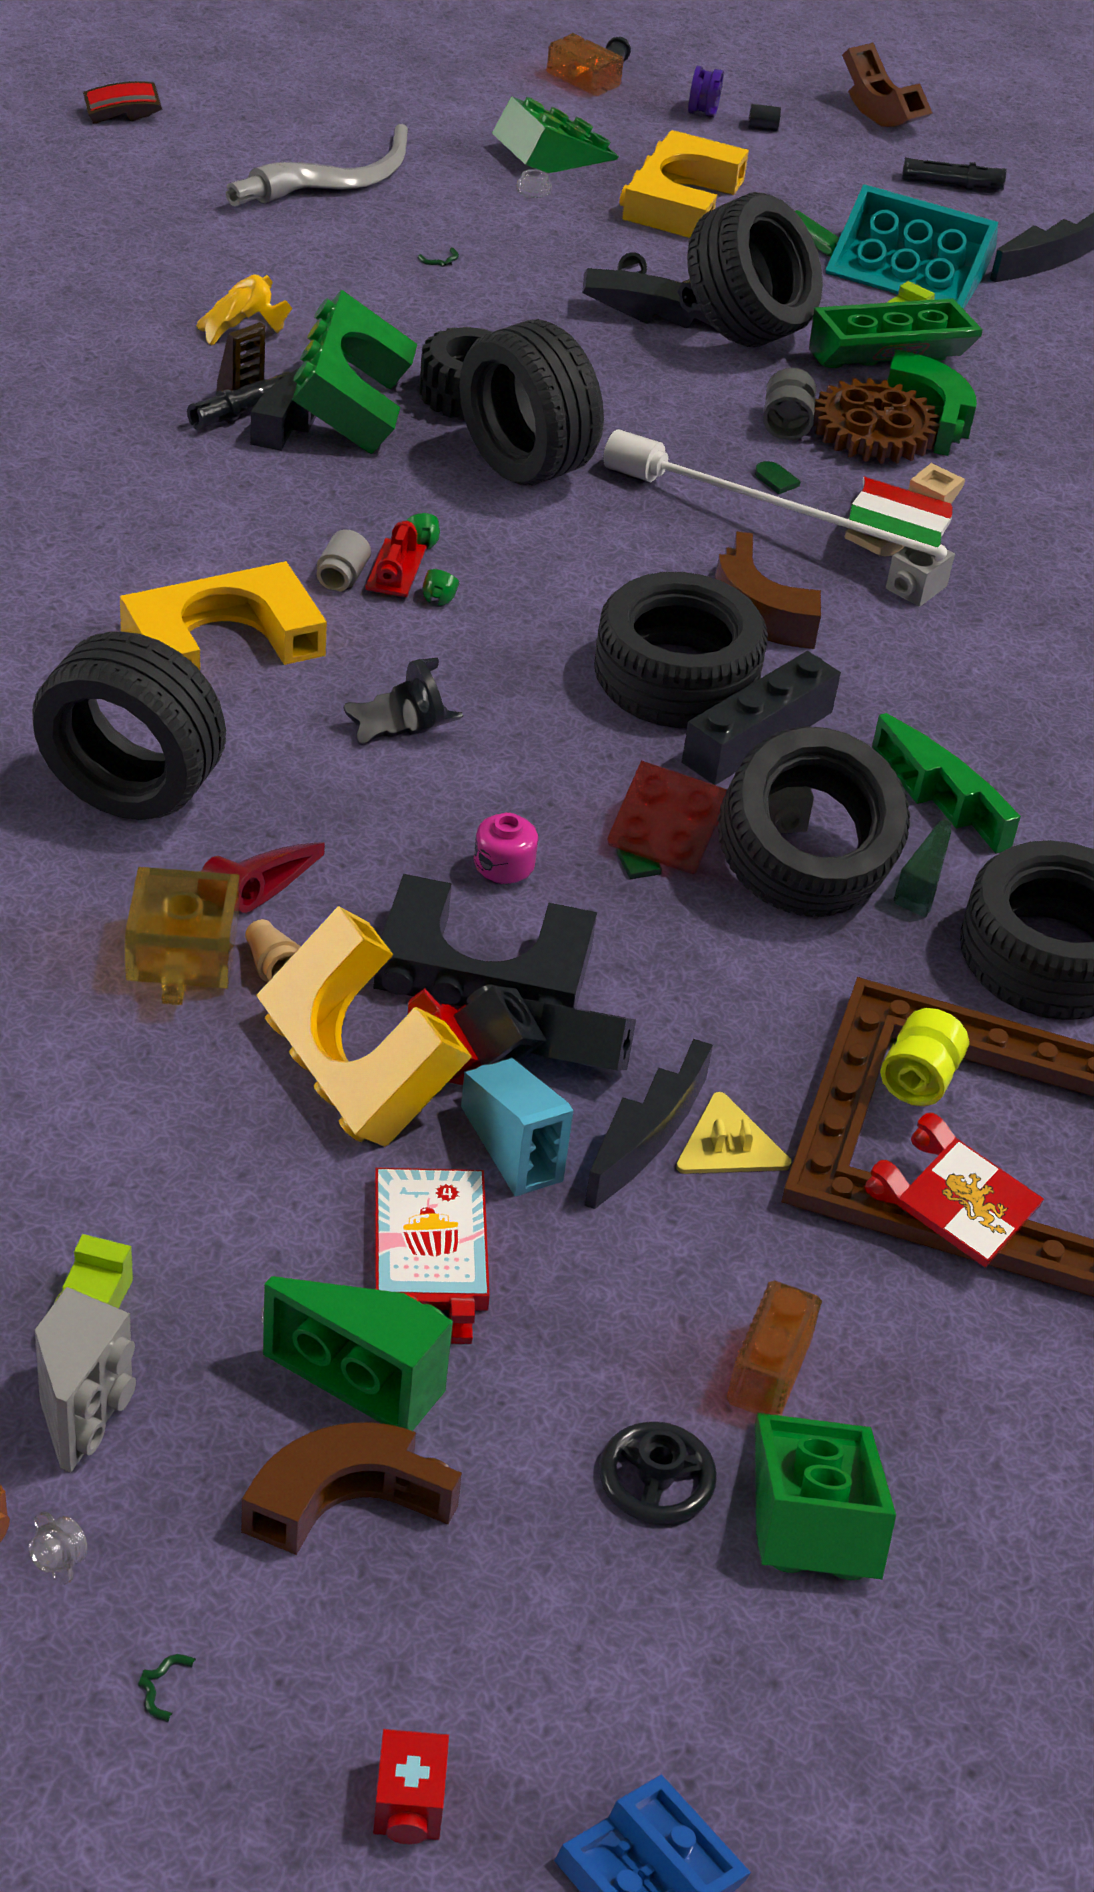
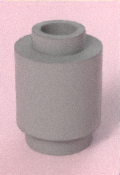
M352 530L337 531L317 562V578L322 586L339 592L346 590L347 587H352L371 556V548L368 541L362 535Z

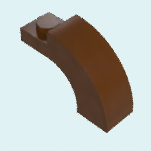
M874 42L848 48L842 54L854 82V85L848 90L851 99L861 113L878 125L894 127L922 120L933 113L920 83L898 88L890 80Z

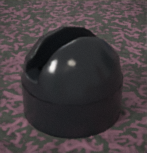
M630 252L621 257L617 270L625 271L639 265L641 270L636 273L646 274L647 263L642 255Z

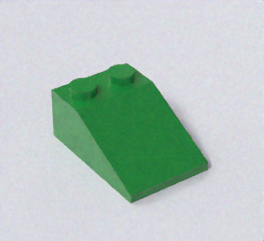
M271 1276L265 1283L263 1355L379 1423L398 1426L411 1431L416 1428L446 1391L453 1321L445 1317L434 1306L422 1304L404 1293L276 1276Z
M757 1413L755 1421L756 1535L762 1565L773 1566L780 1571L788 1573L809 1570L832 1573L845 1580H859L863 1577L883 1580L896 1512L871 1427Z

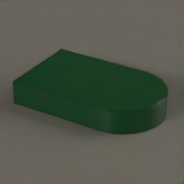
M763 461L756 465V477L777 494L800 487L801 481L778 463Z
M627 835L619 839L616 852L630 879L661 875L662 867L646 839L637 835Z

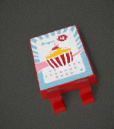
M375 1168V1289L404 1293L422 1304L432 1305L438 1310H449V1319L453 1321L451 1344H472V1323L475 1322V1310L488 1311L490 1290L484 1170Z

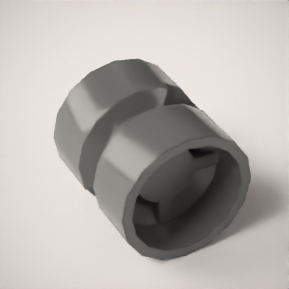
M785 368L772 375L767 383L763 422L766 430L776 438L796 440L806 435L813 426L816 384L807 372L798 368Z

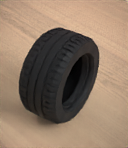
M751 192L705 213L696 223L688 245V274L698 305L717 332L728 340L745 347H760L797 332L811 322L814 307L819 306L822 297V268L813 238L794 209L783 200L772 195ZM752 262H753V264H754V266H755V269H756V271H757V273H758V275H759V279H758L757 274H756V272H755V270H754V267H753V265H752Z
M531 319L485 334L474 342L461 368L460 398L465 422L471 438L489 466L503 478L520 485L533 486L577 470L587 464L593 457L602 437L604 409L599 382L593 366L577 341L564 329L542 319Z
M658 572L643 575L628 581L615 591L603 605L598 627L594 662L596 678L608 697L621 709L633 716L661 726L687 728L688 721L761 678L767 645V627L762 615L747 596L718 579L688 572ZM654 645H685L706 653L697 655L675 653Z
M106 632L95 634L79 642L38 689L33 702L32 720L34 735L39 751L49 769L67 789L82 801L100 811L120 818L135 820L153 819L168 816L179 811L193 797L218 764L225 749L226 724L220 701L210 682L179 651L160 640L138 633ZM96 699H102L125 708L142 721L160 743L163 753L154 752L136 745L114 729L101 712Z
M795 727L791 730H782L780 733L776 732L771 737L763 739L743 759L720 805L719 824L717 825L718 832L720 833L719 842L722 844L721 849L725 854V860L730 865L729 868L732 872L736 874L737 879L744 884L745 888L751 890L752 894L762 899L763 902L769 903L777 909H782L784 912H793L800 916L802 914L811 917L814 914L817 917H824L825 914L831 916L835 915L836 912L843 913L855 908L856 905L862 904L885 880L907 843L908 829L910 828L909 803L905 790L902 788V783L895 771L867 743L847 733L830 728ZM806 786L829 794L845 807L854 821L858 837L857 849L839 857H818L798 850L782 838L771 821L767 801L768 796L786 787Z
M1052 840L1032 841L1012 846L987 861L976 875L960 931V946L965 961L982 986L998 999L1018 1010L1040 1017L1061 1020L1093 1017L1094 942L1071 943L1050 938L1025 925L1018 917L1048 916L1068 921L1088 932L1094 938V849L1075 843Z

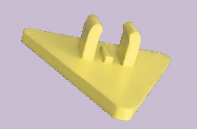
M716 1092L713 1094L683 1150L676 1168L683 1174L788 1170L791 1167L792 1161L725 1093Z

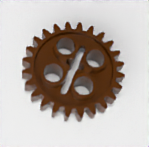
M853 378L851 385L841 380L838 382V388L828 385L826 392H819V397L815 400L813 426H817L816 435H824V443H835V451L849 450L848 457L850 458L856 454H861L865 462L871 457H876L880 464H884L885 458H890L898 464L901 456L913 461L915 454L924 456L926 449H932L933 443L936 442L940 425L938 424L939 415L934 414L935 406L926 405V397L915 398V390L902 391V384L889 387L887 380H883L879 385L875 384L871 378H868L867 382L862 384L859 380Z

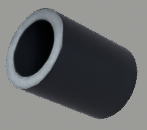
M751 104L748 128L778 131L781 107Z

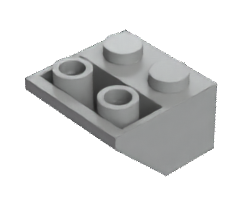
M66 1287L36 1327L35 1339L40 1403L60 1468L72 1472L84 1454L92 1455L96 1451L105 1433V1423L114 1410L122 1411L125 1409L133 1396L136 1379L132 1377L131 1359L135 1350V1342L131 1340L130 1313Z

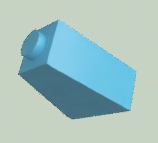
M513 1058L491 1065H482L476 1069L464 1072L461 1108L514 1196L516 1197L563 1182L573 1118V1109L570 1104Z

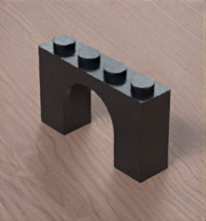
M403 874L381 939L394 955L374 975V989L389 991L396 995L415 996L425 988L436 1001L442 1004L467 1006V998L474 991L486 985L517 989L522 999L573 1008L577 1007L593 946L597 912L548 903L538 940L529 951L509 960L483 961L461 954L452 948L443 937L449 918L452 883Z

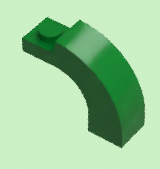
M895 350L888 376V386L895 387L898 384H902V391L915 390V398L926 397V405L935 406L934 414L939 415L938 424L940 425L933 453L949 456L952 442L960 444L961 437L969 439L977 404L973 388L962 375L937 360L911 352Z

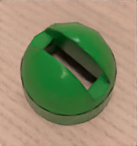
M419 513L407 519V521L414 524L417 530V544H426L427 549H431L438 542L440 527L436 516L429 513Z
M430 569L427 571L423 581L422 592L427 602L430 603L432 598L436 597L439 598L438 606H443L452 601L460 583L455 576L448 572Z

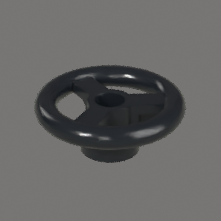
M650 1421L628 1426L609 1440L600 1457V1480L609 1499L624 1513L644 1522L671 1524L689 1519L708 1504L716 1488V1465L710 1451L698 1437L674 1424ZM621 1454L640 1469V1477L645 1484L641 1501L630 1495L619 1481L617 1463ZM699 1475L697 1488L690 1497L674 1505L659 1506L662 1490L671 1486L675 1479Z

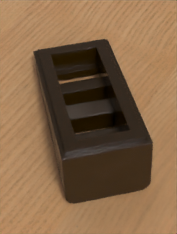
M262 322L228 333L217 379L216 392L224 389L230 391L237 390L264 380L265 325Z

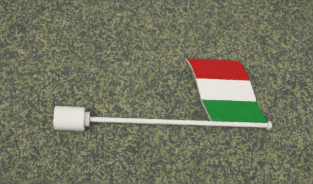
M620 429L615 430L611 434L605 446L603 457L605 467L626 475L652 482L658 476H662L665 470L934 555L936 561H942L947 556V549L941 544V536L951 522L953 507L951 503L863 476L864 488L852 503L850 518L846 519L668 462V454L665 453L663 443Z

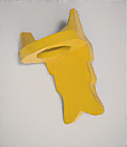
M253 274L236 283L227 295L216 302L215 306L199 319L196 326L199 330L205 331L208 344L214 345L226 330L235 327L245 317L249 318L258 311L274 331L278 333L283 329L284 321L293 308L286 300L272 306L270 304V289L273 281L268 275L262 278L259 275Z

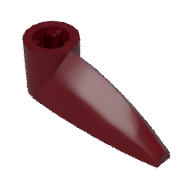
M325 842L282 847L250 857L239 863L218 855L214 856L205 863L200 872L198 880L199 892L203 897L238 911L250 912L281 892L325 854Z

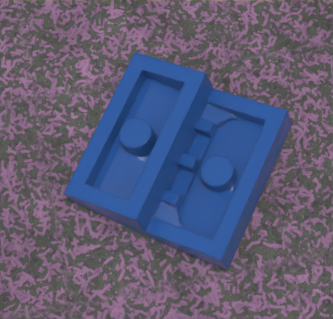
M662 1774L618 1799L608 1818L562 1844L554 1860L580 1892H735L751 1873Z

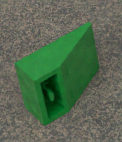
M511 96L492 132L525 165L546 173L614 161L619 158L609 148L611 142L598 133L591 132L593 126L579 117H575L574 121H572L568 115L554 107L547 111L542 104L529 97L522 101Z

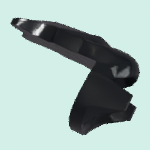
M438 657L417 659L409 662L406 671V681L393 687L389 693L377 695L371 702L345 703L343 709L346 715L358 726L356 736L358 744L366 745L377 737H394L405 732L410 735L425 733L433 727L453 722L463 717L462 712L450 711L443 705L439 690L430 672L438 668Z

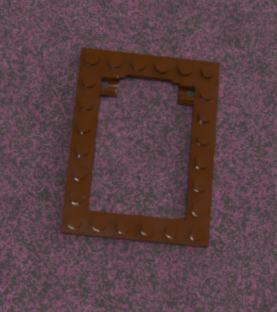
M857 977L792 1164L781 1202L975 1261L898 1205L871 1197L865 1190L866 1181L872 1176L871 1172L850 1166L891 1038L897 1039L907 1018L914 1011L924 1008L939 1009L951 1014L960 1021L968 1033L969 1046L963 1059L1093 1097L1094 1045ZM1028 1220L988 1264L1094 1297V1239Z

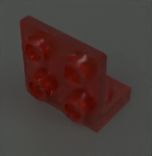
M641 760L608 835V844L611 847L663 865L695 874L713 831L719 824L720 805L727 789Z

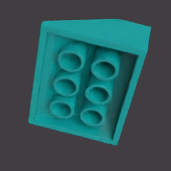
M863 184L827 265L826 274L894 294L899 293V288L902 284L910 281L935 293L934 300L953 298L964 309L983 279L996 249L998 222Z

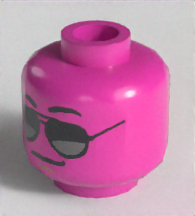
M514 813L495 814L486 818L478 826L474 849L476 869L485 878L500 884L517 883L526 879L533 872L536 862L539 837L535 826L527 819Z

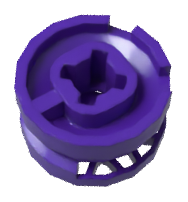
M696 66L691 84L688 113H694L699 109V111L705 112L706 116L715 117L721 97L724 70L714 69L712 72L703 70V66Z

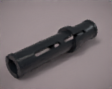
M905 157L902 180L966 186L965 189L973 190V187L1003 191L1007 169L976 166L975 162H969V165Z
M283 372L237 390L230 391L224 389L218 391L215 397L190 404L187 408L188 420L197 430L224 420L228 423L235 421L242 413L251 411L258 400L275 383L290 372Z

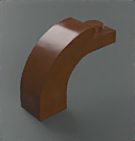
M736 531L734 548L726 547L725 554H719L715 579L738 589L752 601L765 621L768 633L767 641L786 646L815 649L821 620V590L789 587L766 578L757 570L753 562V533Z
M371 1422L346 1423L325 1427L292 1441L273 1455L260 1469L242 1498L241 1533L297 1555L313 1525L323 1513L341 1502L367 1497L394 1502L449 1525L459 1503L462 1472L450 1468L439 1459L424 1458L414 1454L416 1432L402 1427Z

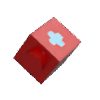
M383 1729L373 1834L387 1835L392 1841L401 1844H417L425 1839H440L449 1744L448 1734Z

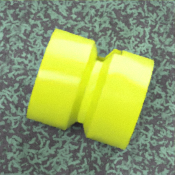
M924 1008L914 1011L907 1018L898 1034L896 1044L892 1045L881 1066L882 1082L888 1091L899 1100L915 1106H928L937 1103L943 1097L953 1078L954 1072L958 1069L967 1052L969 1038L966 1029L951 1014L939 1009Z

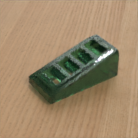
M946 819L939 821L902 868L894 896L895 904L925 918L931 911L952 832V822Z

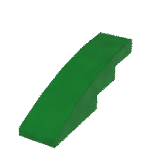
M888 713L879 715L872 748L889 763L900 779L903 788L916 804L933 800L956 829L972 825L995 854L1001 853L1013 846L1021 816L988 782L961 759L925 734Z

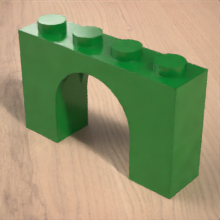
M341 289L332 301L326 298L314 315V318L318 321L307 336V339L311 342L301 355L300 360L304 363L298 369L293 379L297 386L292 400L362 449L373 454L395 429L400 406L363 381L347 362L362 370L387 389H391L411 367L418 344Z

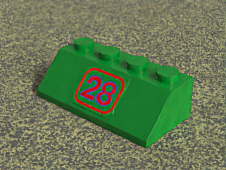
M953 298L814 307L809 350L822 366L828 368H839L843 364L851 363L872 366L876 365L879 361H892L895 350L911 352L941 361L950 356H961L982 336L983 329Z

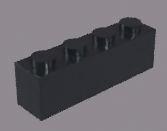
M808 650L688 721L681 763L714 786L736 773L746 755L758 743H761L763 739L771 737L776 732L780 733L782 730L812 726L831 714L841 672L823 661L820 657L815 656Z

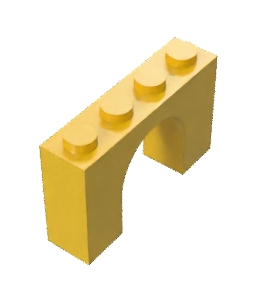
M671 130L663 141L657 143L654 153L646 157L641 170L635 171L631 183L624 185L619 202L620 206L624 207L622 220L690 238L698 220L705 213L715 209L717 194L680 184L702 186L734 195L744 182L749 150Z
M287 561L120 596L121 632L138 633L160 640L179 651L199 670L200 648L190 632L201 625L218 621L239 622L256 628L266 636L284 665L326 656L327 621Z
M338 906L256 996L268 1012L265 1016L267 1023L278 1034L286 1037L292 1045V1048L289 1050L291 1057L301 1067L310 1071L317 1080L313 1085L316 1092L326 1102L335 1106L342 1117L339 1119V1124L344 1131L359 1142L367 1139L385 1147L395 1139L472 1056L445 1021L414 1007L375 1050L358 1060L348 1061L342 1047L341 1038L346 1011L357 993L394 954L368 921Z

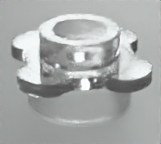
M42 1512L34 1518L36 1531L34 1538L28 1541V1551L33 1562L41 1571L52 1572L55 1581L65 1585L74 1578L72 1567L86 1558L88 1550L86 1537L80 1526L70 1517L60 1516L54 1519L50 1513Z

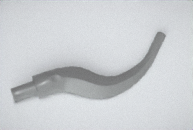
M404 124L395 126L392 149L382 159L370 165L342 168L306 162L266 164L253 168L248 178L228 183L226 189L229 191H226V198L232 206H239L254 199L262 203H268L301 188L352 189L380 182L394 173L403 162L406 153L408 128Z

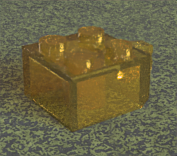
M138 867L125 932L126 981L161 983V990H163L162 1004L183 1005L186 985L228 989L239 921V875Z

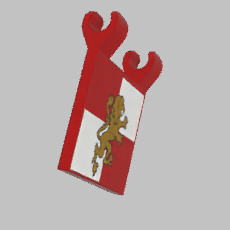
M932 1112L926 1113L918 1120V1129L912 1134L911 1142L917 1149L923 1152L938 1155L935 1160L911 1185H909L900 1170L888 1160H880L872 1167V1176L866 1181L865 1190L871 1197L877 1200L898 1205L986 1268L1042 1205L1044 1198L957 1139L947 1124L937 1114Z

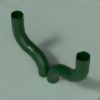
M450 248L449 251L453 256L448 257L446 261L438 259L428 260L422 254L418 255V259L427 265H441L443 267L444 264L447 266L450 262L452 266V261L458 259L459 254L454 248Z
M174 1654L165 1658L157 1669H144L138 1686L143 1687L147 1692L145 1706L151 1716L169 1722L170 1715H172V1712L156 1707L155 1698L157 1692L151 1680L159 1679L165 1675L173 1664L192 1667L196 1658L183 1654Z

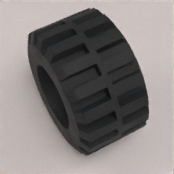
M453 327L447 328L446 331H438L434 333V336L428 337L425 340V344L422 346L419 392L423 402L430 405L432 410L435 412L442 411L444 416L450 418L456 416L459 417V420H465L460 398L461 368L474 342L483 335L491 333V331L483 328Z

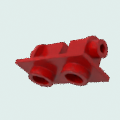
M402 521L395 524L392 529L391 539L385 538L365 590L408 597L427 548L426 545L417 544V530L412 522Z

